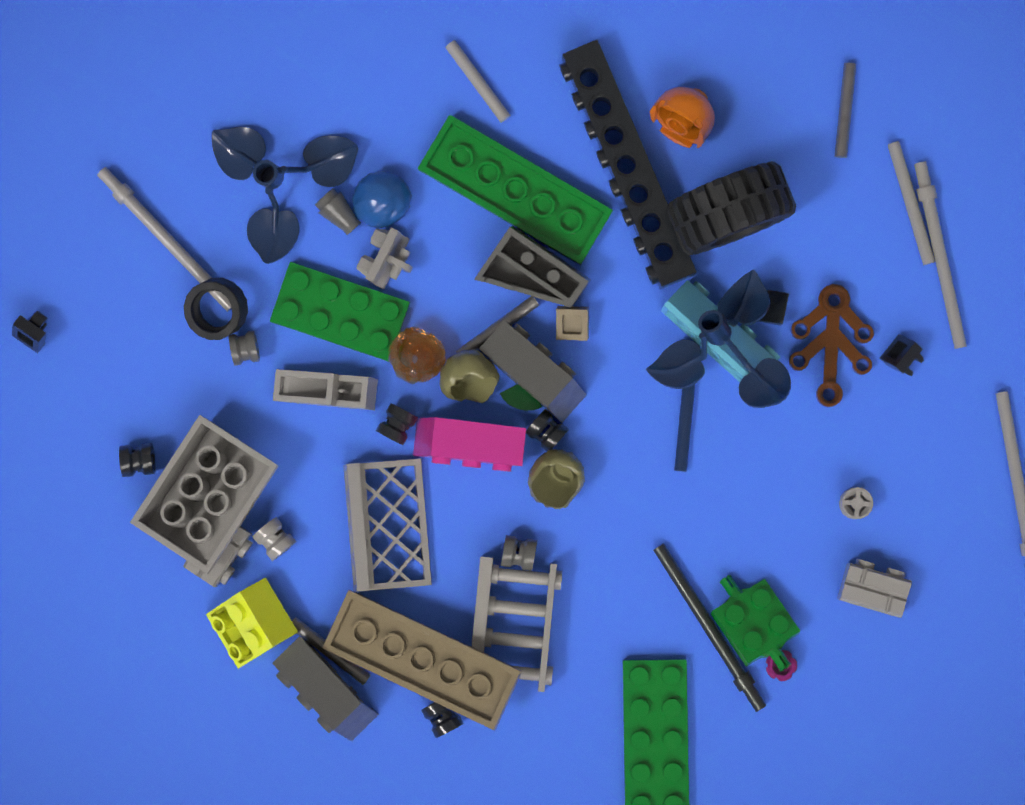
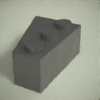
M503 321L479 350L516 384H519L546 407L557 420L563 423L586 397V393L573 379L576 373L564 362H561L559 365L554 363L550 359L553 354L540 342L536 346L529 342L527 339L530 337V334L516 323L512 327L506 321Z

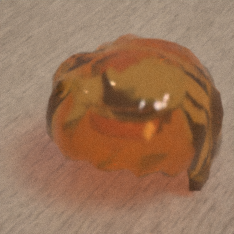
M418 327L406 328L403 332H400L392 341L388 350V360L394 369L396 377L412 385L428 382L437 376L446 361V352L441 341L434 334Z

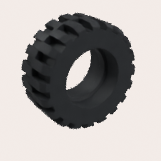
M771 161L733 172L701 185L692 191H688L668 204L667 213L682 251L687 255H696L735 242L791 217L795 213L796 204L781 166Z

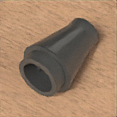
M334 188L315 204L320 210L318 214L340 228L346 235L351 233L361 223L356 218L341 192L337 193Z

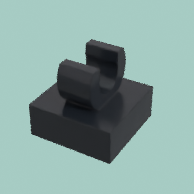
M36 311L29 321L20 315L12 325V336L38 354L45 345L46 332L43 330L47 326L45 322L48 318L39 311Z
M898 334L879 359L894 370L912 376L913 371L909 369V366L914 360L920 363L924 361L923 356L920 354L923 349L915 341Z

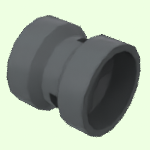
M506 535L501 566L511 567L518 565L523 570L532 571L537 540L527 539L521 541L516 536Z

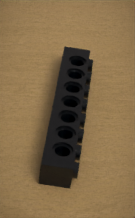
M598 39L563 53V63L559 65L565 82L571 81L576 92L572 93L571 96L577 110H584L588 121L583 123L590 140L596 138L600 150L596 151L597 158L602 169L608 167L613 179L608 180L614 197L620 196L625 208L620 209L627 227L633 225L637 237L633 238V242L640 256L645 254L650 266L645 267L651 284L657 283L661 290L694 276L697 271L690 255H687L681 249L667 213L668 203ZM591 72L597 76L598 82L594 86L587 87L581 83L580 77L584 73ZM598 101H604L610 106V112L604 116H599L594 113L592 106ZM610 130H617L621 133L623 140L619 144L612 145L605 140V134ZM621 159H630L634 163L635 169L629 174H624L618 170L617 163ZM639 187L644 189L647 193V199L642 203L632 201L629 192L633 188ZM645 217H655L659 221V229L655 232L646 231L642 227V220ZM665 245L670 248L672 257L667 261H660L655 257L654 249L657 246Z

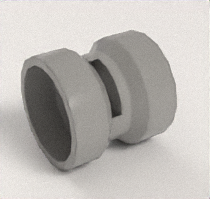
M277 517L265 524L252 536L257 544L263 545L266 548V554L272 562L297 542L291 534H286L282 530V523Z

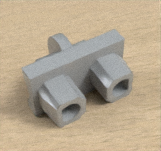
M376 228L370 243L380 250L375 259L367 255L362 256L356 269L366 276L365 279L384 290L390 278L397 280L401 270L411 273L413 267L405 263L410 254V251L405 249L410 239L393 228H390L389 231Z

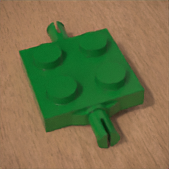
M731 575L723 578L720 584L730 597L726 603L712 610L711 615L745 666L747 667L758 659L770 656L780 672L787 669L791 663L781 648L787 641L799 635L800 629L770 585L763 579L750 588L740 590Z

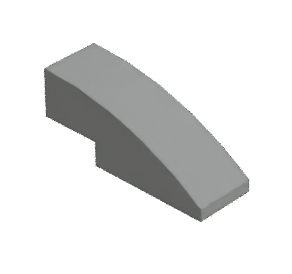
M276 369L273 401L375 411L378 379L334 373Z

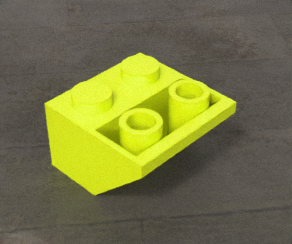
M266 577L238 592L206 614L212 628L218 634L227 649L228 655L238 669L298 633Z

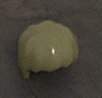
M475 349L462 350L447 359L446 364L440 371L439 384L441 392L449 399L460 402L471 400L484 403L494 393L500 376L494 364L480 351Z
M551 449L543 453L531 467L528 477L531 497L537 503H542L545 507H552L554 509L568 507L585 483L582 463L572 452H567L563 449Z

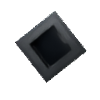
M767 290L770 297V306L765 316L759 322L781 326L784 321L789 293Z

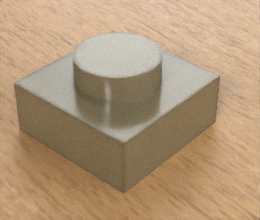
M558 306L556 308V340L588 341L589 307L572 306L570 308Z

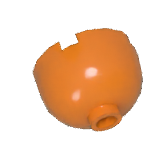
M675 87L667 90L659 97L650 110L653 123L658 119L662 125L659 131L674 143L686 148H690L692 144H697V148H700L714 127L715 115L707 95L697 88Z

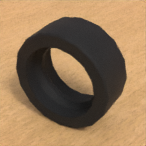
M210 278L194 286L187 294L184 303V316L190 329L198 336L207 340H221L237 332L245 323L248 314L247 299L242 289L233 281L225 278ZM219 291L228 298L232 306V318L227 325L214 327L204 319L200 311V300L205 293Z

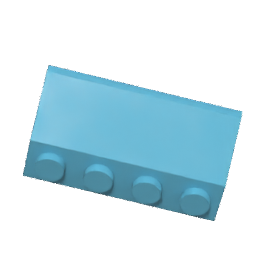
M687 280L663 305L661 312L701 347L699 334L702 331L698 326V321L705 312L709 310L718 311L719 303L715 305L707 298L710 293L700 283L695 281L692 284ZM743 324L740 327L738 325L735 327L730 326L732 331L731 341L754 369L763 359H780L778 353L770 346L766 345L763 348L754 340L757 335L748 326ZM707 341V353L736 380L740 382L744 376L750 373L726 344L717 346Z

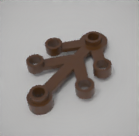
M831 284L823 288L818 297L819 306L803 320H798L791 326L792 336L795 339L802 340L810 334V328L827 315L826 329L803 350L793 353L789 358L790 367L795 371H802L808 366L809 360L825 347L823 384L816 391L817 401L824 407L837 405L843 396L841 387L836 383L838 348L852 363V369L856 374L865 375L872 368L870 358L862 355L839 330L841 317L854 330V338L857 342L861 344L868 343L874 336L872 327L864 324L849 307L850 295L848 291L838 284ZM830 295L839 297L840 302L837 306L829 304L828 298ZM797 324H802L806 327L805 335L800 336L796 334L795 326ZM860 328H866L869 331L868 339L864 340L858 336ZM799 355L804 358V365L802 367L794 365L793 358ZM863 359L867 362L868 366L865 371L858 370L856 366L858 360ZM825 389H831L834 392V398L831 401L824 399L823 391Z

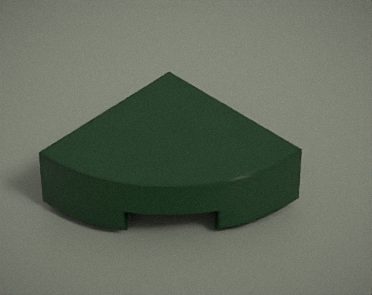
M519 384L500 393L502 399L516 409L533 411L542 408L541 403Z

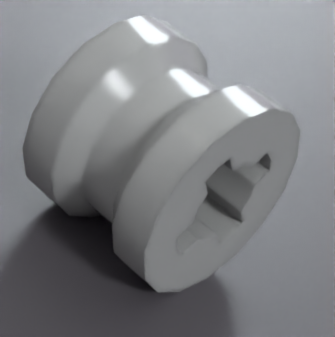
M850 488L840 496L839 508L847 518L853 520L862 519L872 511L873 498L863 488Z

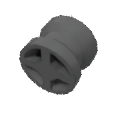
M254 330L248 331L244 336L229 335V345L234 366L241 365L243 361L247 360L252 362L260 361Z

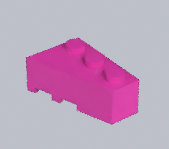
M438 417L418 418L413 456L432 458L431 463L451 465V460L462 461V467L481 468V463L493 464L492 470L511 472L512 466H522L526 428Z

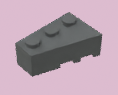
M514 226L509 227L474 279L570 308L574 306L591 281L586 275Z
M300 636L272 663L279 670L276 677L288 689L293 686L300 693L296 697L297 700L308 711L313 708L320 715L317 722L328 733L335 731L348 740L353 741L379 715L373 708L368 707L359 698L353 687H349L321 654Z

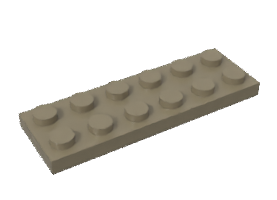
M348 590L322 647L343 659L492 730L497 729L522 673V670L352 590Z

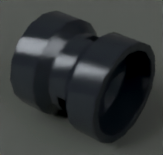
M390 403L386 410L387 421L380 422L376 432L400 445H404L408 438L405 431L415 425L418 417Z
M544 409L528 427L526 434L532 439H538L541 442V447L547 452L558 444L569 429L562 423L557 424L553 420V415ZM548 425H551V427L542 436L541 433L544 431V429Z
M152 443L141 444L135 450L130 445L119 447V463L122 477L133 476L136 471L142 472L144 475L155 474L156 462Z
M435 702L421 710L425 719L431 721L433 725L431 730L435 738L464 724L460 715Z

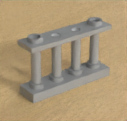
M480 557L471 647L481 652H484L485 647L491 648V644L542 649L540 668L513 667L522 670L519 679L539 681L538 692H545V685H552L553 666H547L554 590H561L562 571H557V564L551 563L549 573L499 568V565L493 564V558ZM497 581L546 585L548 586L546 605L496 600L495 596H490L491 583L497 584ZM494 613L545 617L543 637L493 632V628H487L488 615L494 616Z

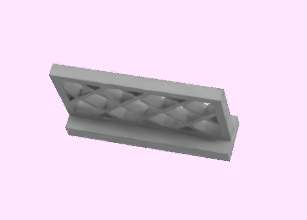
M421 459L343 465L354 592L432 585ZM414 466L415 480L408 488L393 477L401 467ZM396 467L391 474L384 469ZM378 469L387 477L376 491L366 483L365 470ZM390 480L404 491L394 505L390 504L379 494ZM415 485H416V495H417V496H415V495L411 492V490L413 489V487H414ZM367 490L373 494L369 500H367ZM407 495L417 502L418 511L410 520L396 509ZM376 497L390 509L379 523L368 512V506ZM392 512L407 523L396 537L382 526ZM417 518L419 519V528L413 523ZM369 521L375 525L371 532ZM409 527H412L420 534V543L413 552L399 541ZM378 529L392 540L382 554L371 546V537ZM395 544L409 554V557L398 569L384 558ZM420 549L422 560L416 555ZM372 553L378 557V559L374 563L372 560ZM412 558L422 565L423 580H410L402 573V570ZM383 561L395 573L387 583L374 584L373 570ZM398 575L405 580L400 582H393Z

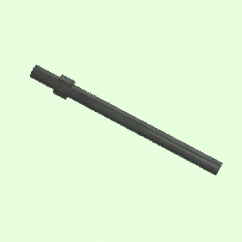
M664 544L653 550L733 675L735 679L733 680L734 685L739 692L743 691L755 712L763 709L767 705L753 685L755 680L750 672L744 671Z

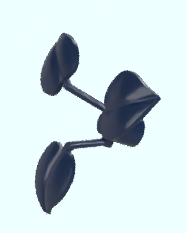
M247 127L212 131L213 152L222 171L235 180H246L253 173L254 180L265 187V193L268 194L273 211L269 209L258 210L251 216L247 224L248 240L266 264L276 262L288 254L299 236L300 227L296 215L291 211L279 212V205L273 193V189L278 188L282 184L284 174L307 173L311 171L312 178L317 184L325 187H335L342 184L349 177L358 153L357 144L347 138L322 136L308 143L303 151V157L308 166L279 167L269 160H262L266 153V145L263 137L257 131Z
M751 270L730 287L721 298L718 311L709 310L702 314L698 321V326L702 331L699 334L701 348L696 342L691 340H680L673 343L662 352L652 365L646 368L653 379L666 387L674 389H684L696 384L705 374V368L701 361L707 358V341H709L712 345L717 346L726 344L750 372L741 379L738 387L739 395L745 404L753 408H765L780 404L788 397L791 390V378L786 367L776 359L766 358L754 369L730 339L732 333L730 326L735 327L738 322L743 325H752L762 319L769 309V294L756 271Z

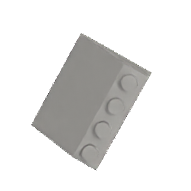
M199 415L130 523L206 574H210L279 466L212 421Z

